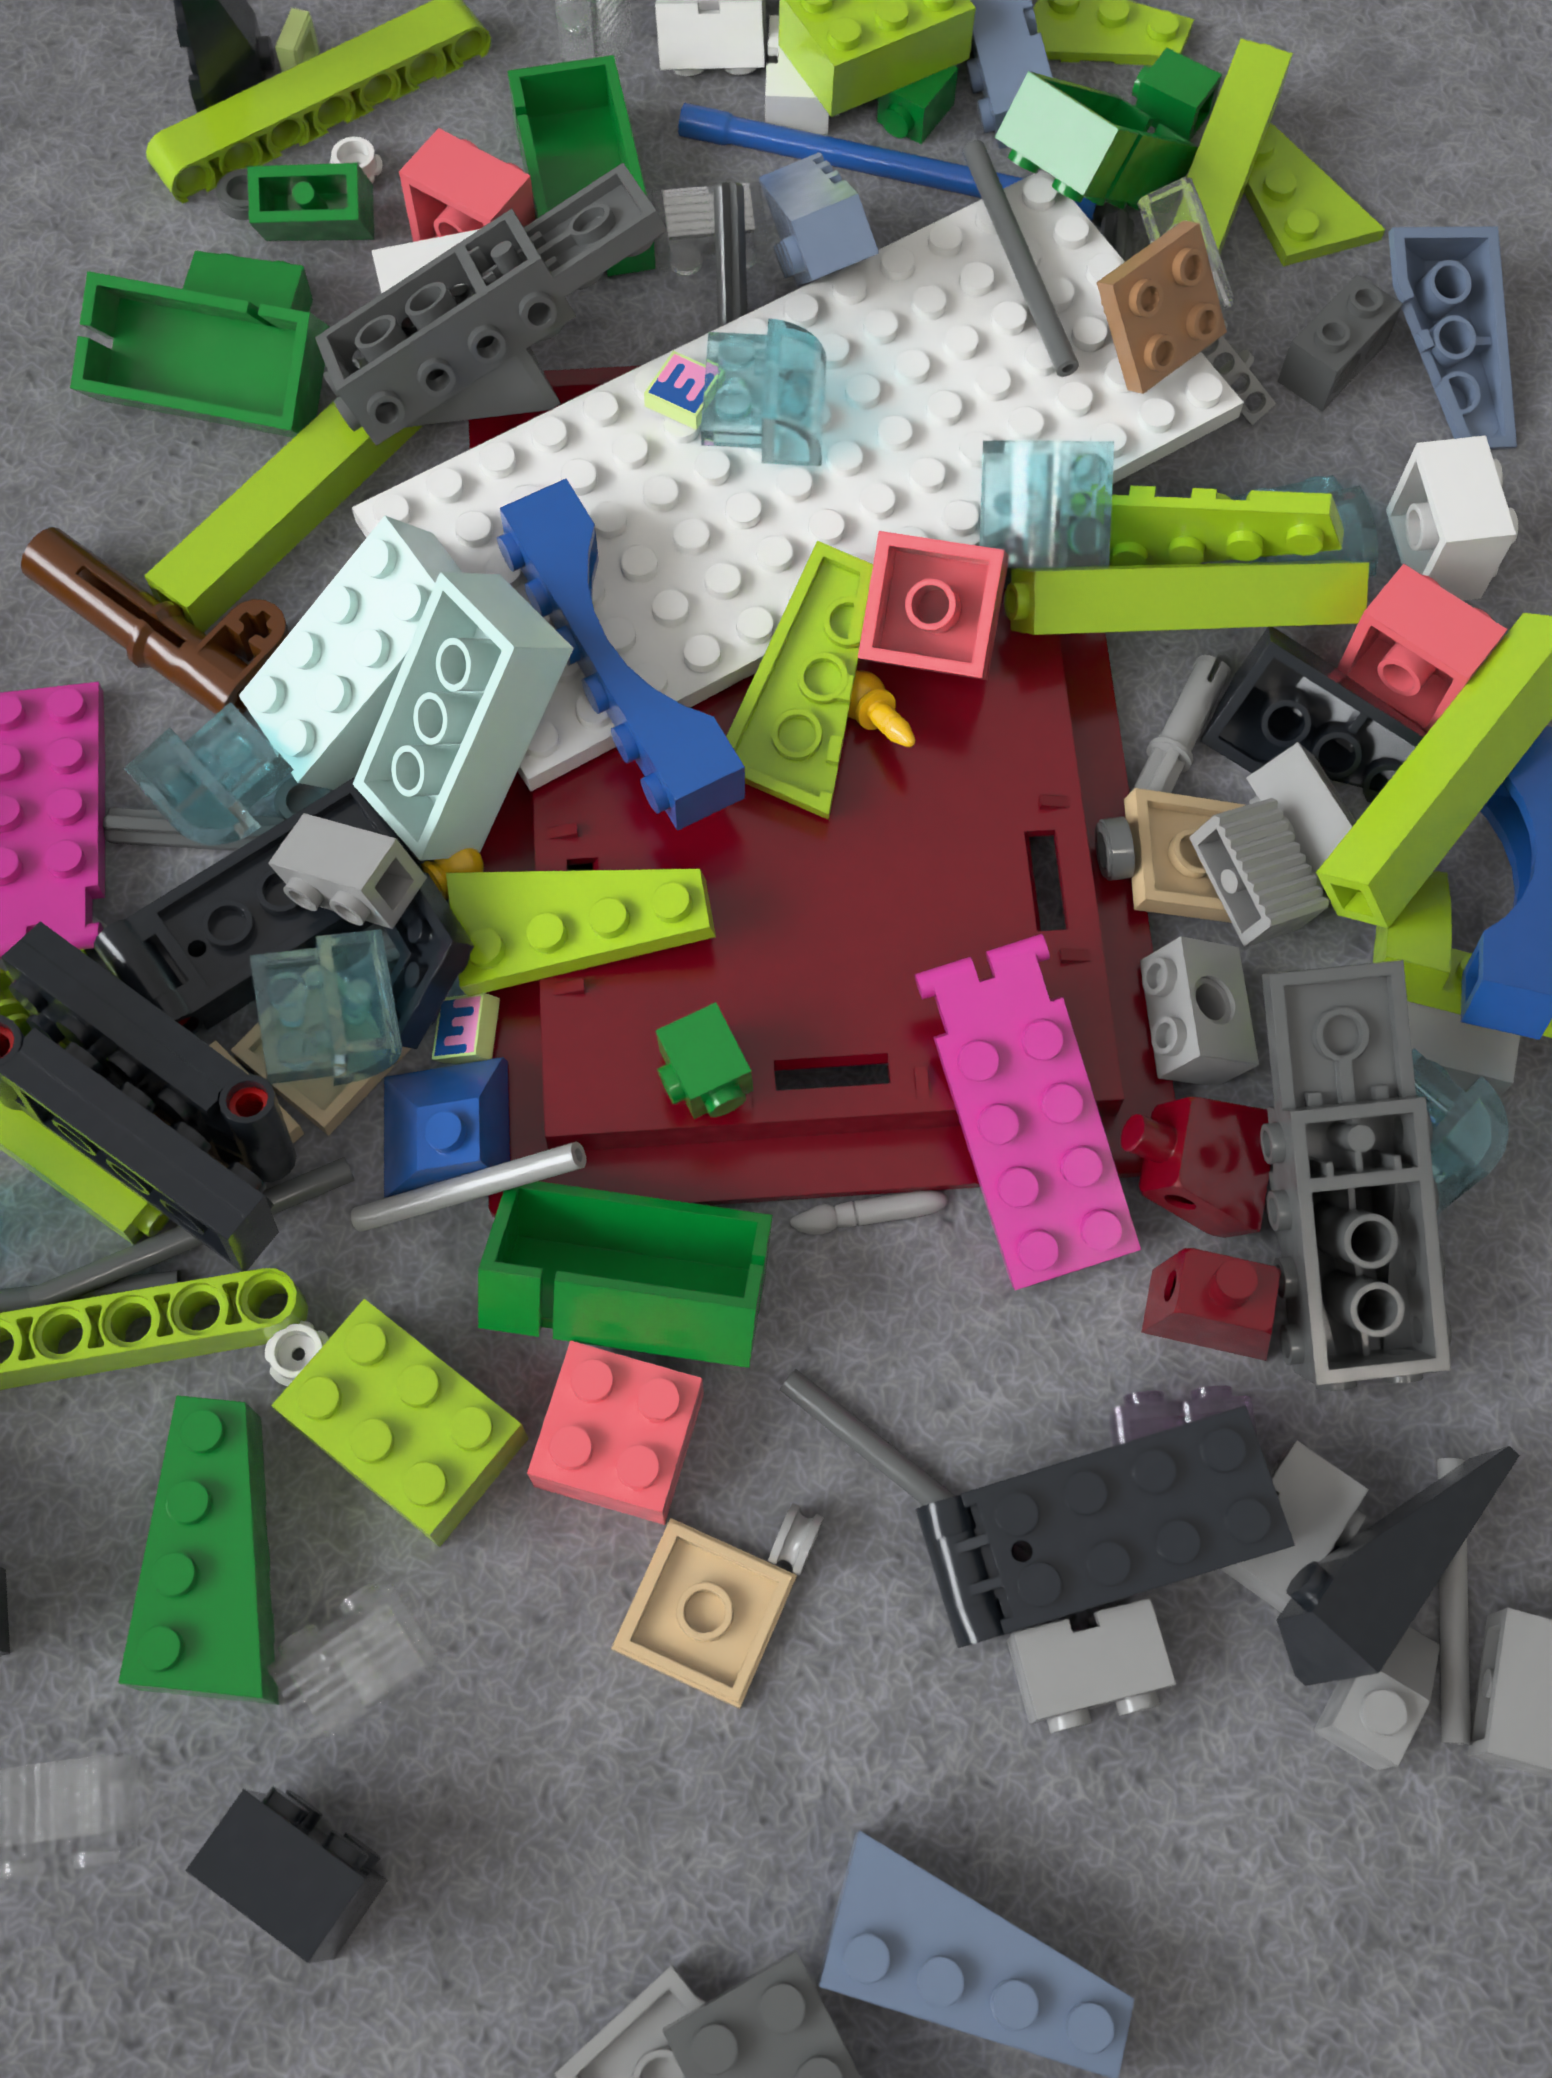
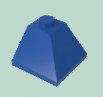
M504 1057L384 1077V1198L510 1161L508 1061Z

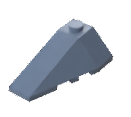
M1498 226L1393 227L1388 232L1393 288L1398 301L1403 303L1402 311L1454 439L1486 435L1490 450L1516 448L1517 441Z

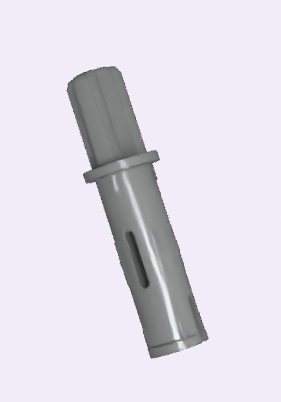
M1201 655L1196 658L1188 680L1161 734L1148 744L1146 750L1148 760L1134 788L1172 793L1180 774L1191 768L1194 760L1191 752L1224 684L1230 678L1231 670L1226 663L1222 661L1215 673H1212L1209 680H1207L1217 658L1210 655Z

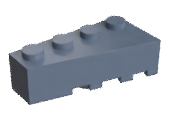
M970 0L976 7L970 48L973 58L966 60V69L972 93L982 91L984 95L983 99L977 100L984 134L994 131L996 135L1028 71L1052 77L1042 36L1037 30L1032 0ZM997 140L999 149L1008 148V146Z
M820 152L758 177L781 239L779 243L773 246L785 279L794 275L799 286L879 254L859 194L846 180L842 181L840 173L837 170H832L831 164L827 160L824 161L823 155Z
M860 1830L856 1832L817 1982L819 1987L1109 2078L1119 2077L1135 2000L1133 1997Z

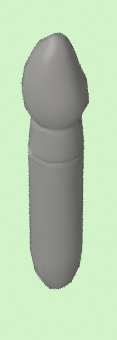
M926 1190L861 1199L854 1202L849 1201L835 1206L821 1204L792 1217L790 1225L798 1232L810 1235H823L833 1231L836 1227L864 1226L930 1215L942 1210L948 1204L949 1198L940 1191Z

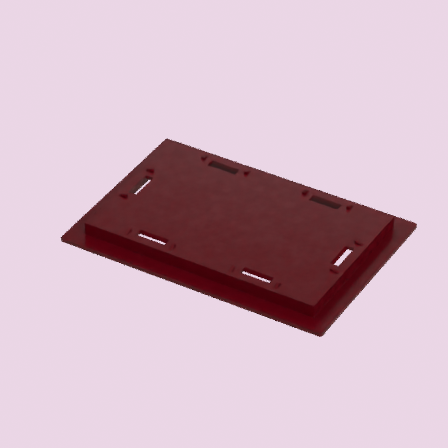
M640 366L544 370V373L561 403L558 405L560 406ZM550 410L469 420V450ZM1077 504L1014 536L1018 568L1095 566L1091 532ZM1004 588L988 680L870 662L858 658L856 671H868L875 674L882 681L884 688L894 696L896 702L895 711L909 723L915 737V744L912 747H905L891 742L878 728L873 730L865 729L857 720L848 717L829 820L745 784L744 799L677 831L666 811L657 814L652 809L641 786L640 779L645 777L635 760L626 763L617 747L533 791L529 790L517 771L480 851L484 863L483 872L568 871V865L593 863V870L700 869L707 883L716 937L486 992V994L500 998L492 1059L504 1057L508 1061L510 1161L569 1143L579 1142L586 1154L585 1167L540 1180L541 1182L701 1205L978 1188L980 1184L933 1038L946 1032L935 997L922 1000L914 974L971 957L979 980L992 977L986 958V951L1042 934L1049 950L1050 959L1039 962L1049 999L1063 997L1118 1176L1119 1178L1140 1177L1143 1158L1126 1152L1122 1148L1121 1133L1123 1127L1134 1114H1142L1151 1118V1112L1156 1105L1176 1099L1173 1080L1159 1079L1157 1076L1145 992L1142 984L1140 960L1153 953L1148 912L1134 910L1131 878L1108 881L1100 871L1096 855V824L1100 819L1125 817L1124 799L1130 794L1106 632L1032 635L1011 631V620L1008 619L1004 606L1006 588ZM756 673L690 708L714 716L725 736H727ZM1054 835L1066 929L1041 931L1029 837ZM716 1002L752 1071L754 1091L745 1095L746 1101L740 1107L725 1115L711 1117L709 1113H706L694 1119L685 1100L675 1105L672 1103L659 1077L657 1068L666 1065L660 1053L655 1030ZM888 1064L889 1083L776 1091L775 1071ZM504 1191L488 1195L489 1211L494 1218Z

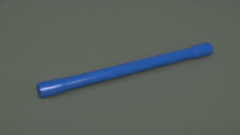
M684 103L680 112L678 135L681 137L718 145L731 144L801 160L820 152L823 155L824 161L827 160L833 167L982 198L969 167L965 165L741 118L727 111L690 103ZM996 172L1003 189L1024 179ZM1083 198L1081 203L1074 201L1092 222L1096 204L1086 198Z

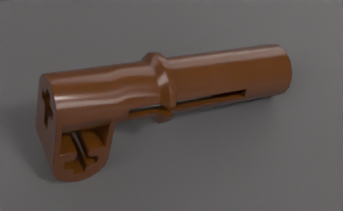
M50 527L38 533L27 545L22 555L21 569L26 577L125 648L128 659L138 668L151 667L226 723H235L248 710L239 695L289 634L283 612L275 604L267 600L252 599L242 602L233 608L206 635L185 620L182 608L175 602L159 601L56 527ZM237 653L248 662L251 660L252 662L248 665L234 654Z

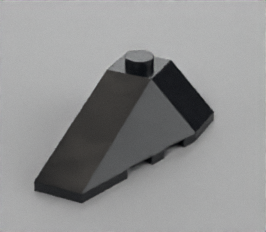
M173 0L177 21L176 31L180 48L187 47L192 75L188 77V82L197 113L265 81V71L275 70L270 36H261L255 12L247 0Z
M1268 627L1235 673L1201 737V742L1250 773L1255 772L1298 742L1315 756L1329 780L1361 787L1366 801L1372 803L1427 732L1314 652L1276 628Z
M1507 1446L1469 1458L1319 1562L1313 1561L1307 1564L1295 1575L1287 1588V1594L1291 1599L1277 1618V1623L1294 1675L1305 1686L1380 1673L1520 1456L1514 1449Z

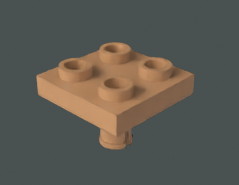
M1180 222L1096 282L1101 297V305L1104 307L1103 312L1108 321L1128 391L1144 394L1227 333L1200 223Z

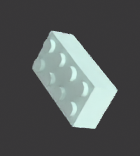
M384 516L239 695L297 783L334 790L356 777L440 572L463 573L432 532Z
M440 572L353 782L357 790L420 861L447 859L456 852L467 848L476 849L480 853L574 649L500 574Z

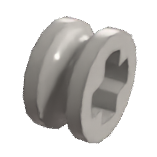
M792 1503L777 1535L768 1562L777 1565L780 1561H788L792 1565V1572L801 1575L823 1524L824 1516L816 1513L814 1517H805L800 1511L801 1506Z

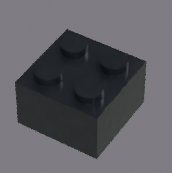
M272 1786L266 1794L243 1789L185 1871L305 1962L313 1963L334 1960L388 1881L373 1870L381 1857L364 1843L346 1832L342 1836L332 1830L329 1835H326L316 1827L323 1814L290 1790L284 1793Z

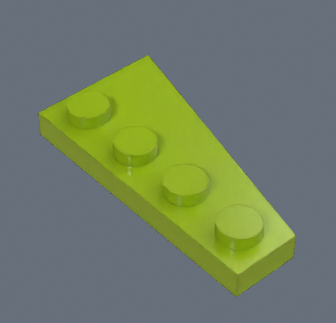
M1079 483L1076 504L1108 566L1200 564L1203 562L1225 560L1252 561L1259 557L1289 554L1309 556L1322 551L1342 550L1344 527L1333 496L1329 493L1251 490L1246 500H1232L1224 494L1217 493V489L1192 488L1191 498L1156 497V486L1130 485L1129 495L1101 494V484Z
M817 541L726 737L745 766V784L829 820L858 664V653L873 564Z
M700 869L446 873L450 908L474 944L466 968L458 975L459 986L468 997L716 937L707 883Z

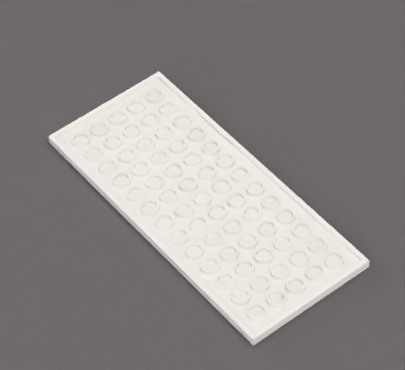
M1041 170L1037 174L1034 173L1004 188V192L1078 360V369L1069 376L1060 377L1055 371L985 204L981 199L879 249V254L811 282L353 506L352 510L355 521L366 538L384 516L432 532L463 573L500 574L531 605L524 585L528 580L521 569L513 572L510 570L498 546L497 537L504 534L499 508L567 478L595 524L599 561L593 582L592 603L608 641L624 662L650 686L690 708L756 673L817 541L871 564L874 563L879 531L993 548L1076 504L1079 483L1101 484L1102 490L1239 418L1244 402L1202 352H1199L1144 394L1127 390L1096 283L1125 261L1072 199L1062 195L1052 187L1055 178L1045 170ZM673 351L725 374V389L697 430L645 407L644 392ZM549 615L543 617L556 630ZM577 663L570 666L566 664L518 768V773L530 791L616 747L611 735V728L615 726L606 711L597 714L593 710L581 682L585 676Z

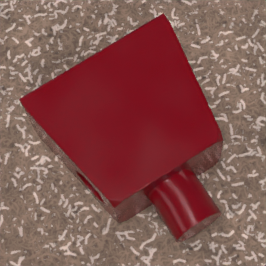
M1186 1097L1156 1105L1151 1112V1118L1142 1114H1134L1127 1120L1121 1133V1146L1124 1151L1143 1158L1139 1188L1144 1197L1212 1236L1227 1238L1261 1231L1271 1164H1267L1261 1147V1127L1263 1124L1269 1123L1267 1109L1201 1097Z
M1184 1248L1152 1270L1141 1333L1266 1361L1281 1270L1275 1266L1195 1248ZM1172 1288H1175V1289H1174V1292H1173V1295H1172V1297L1170 1298L1171 1289H1172Z

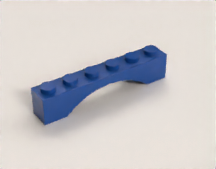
M567 478L500 507L504 534L497 537V542L506 564L512 572L518 569L522 570L528 580L524 585L532 607L542 617L549 615L556 627V631L574 648L567 665L578 664L585 676L581 682L590 705L597 714L606 711L615 726L611 728V735L621 757L626 763L635 760L645 777L640 779L641 786L652 809L657 814L666 811L678 831L744 799L745 766L714 716L686 707L654 689L624 662L608 641L592 603L593 582L599 561L595 524Z
M1550 726L1544 728L1480 811L1503 844L1512 868L1515 895L1512 910L1503 919L1483 932L1462 973L1461 990L1462 1023L1540 1040L1552 1019V727Z

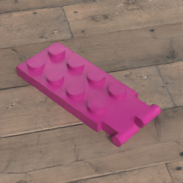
M99 682L0 693V959H2V955L40 921L79 950L93 949L96 937L104 930L100 922L92 923L93 899L105 898V835L103 828L105 817L104 692Z
M1042 934L986 951V958L992 977L979 980L971 957L914 974L922 1000L934 996L946 1033L934 1036L933 1038L1004 1264L1014 1290L1141 1250L1063 997L1049 999L1039 962L1050 959L1049 950Z

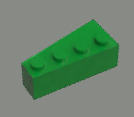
M176 1395L118 1684L139 1691L279 1705L274 1654V1616L271 1605L269 1572L271 1570L265 1507L267 1504L261 1417L246 1402Z

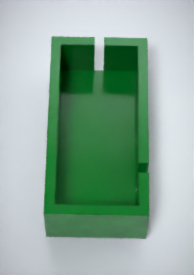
M614 55L507 71L513 118L524 171L531 177L536 219L622 163H624L647 196ZM654 242L645 252L637 256L626 257L607 269V276L656 269Z
M1030 71L1027 72L994 137L1011 148L1008 158L1018 166L1036 174L1039 169L1045 170L1054 176L1055 180L1052 183V187L1062 195L1080 203L1083 198H1086L1100 206H1103L1105 201L1121 209H1125L1126 205H1129L1141 212H1145L1148 206L1166 209L1170 205L1187 175L1198 150L1197 145L1164 124L1159 123L1153 134L1148 133L1147 131L1154 118L1116 94Z
M87 271L79 324L106 338L113 339L112 349L90 338L77 337L70 389L98 401L292 438L317 417L325 362L315 337L330 328V326L312 313L260 303L258 308L246 300Z
M541 1181L505 1190L478 1268V1328L539 1337L542 1327L553 1329V1339L574 1341L583 1344L750 1368L766 1277L773 1215Z

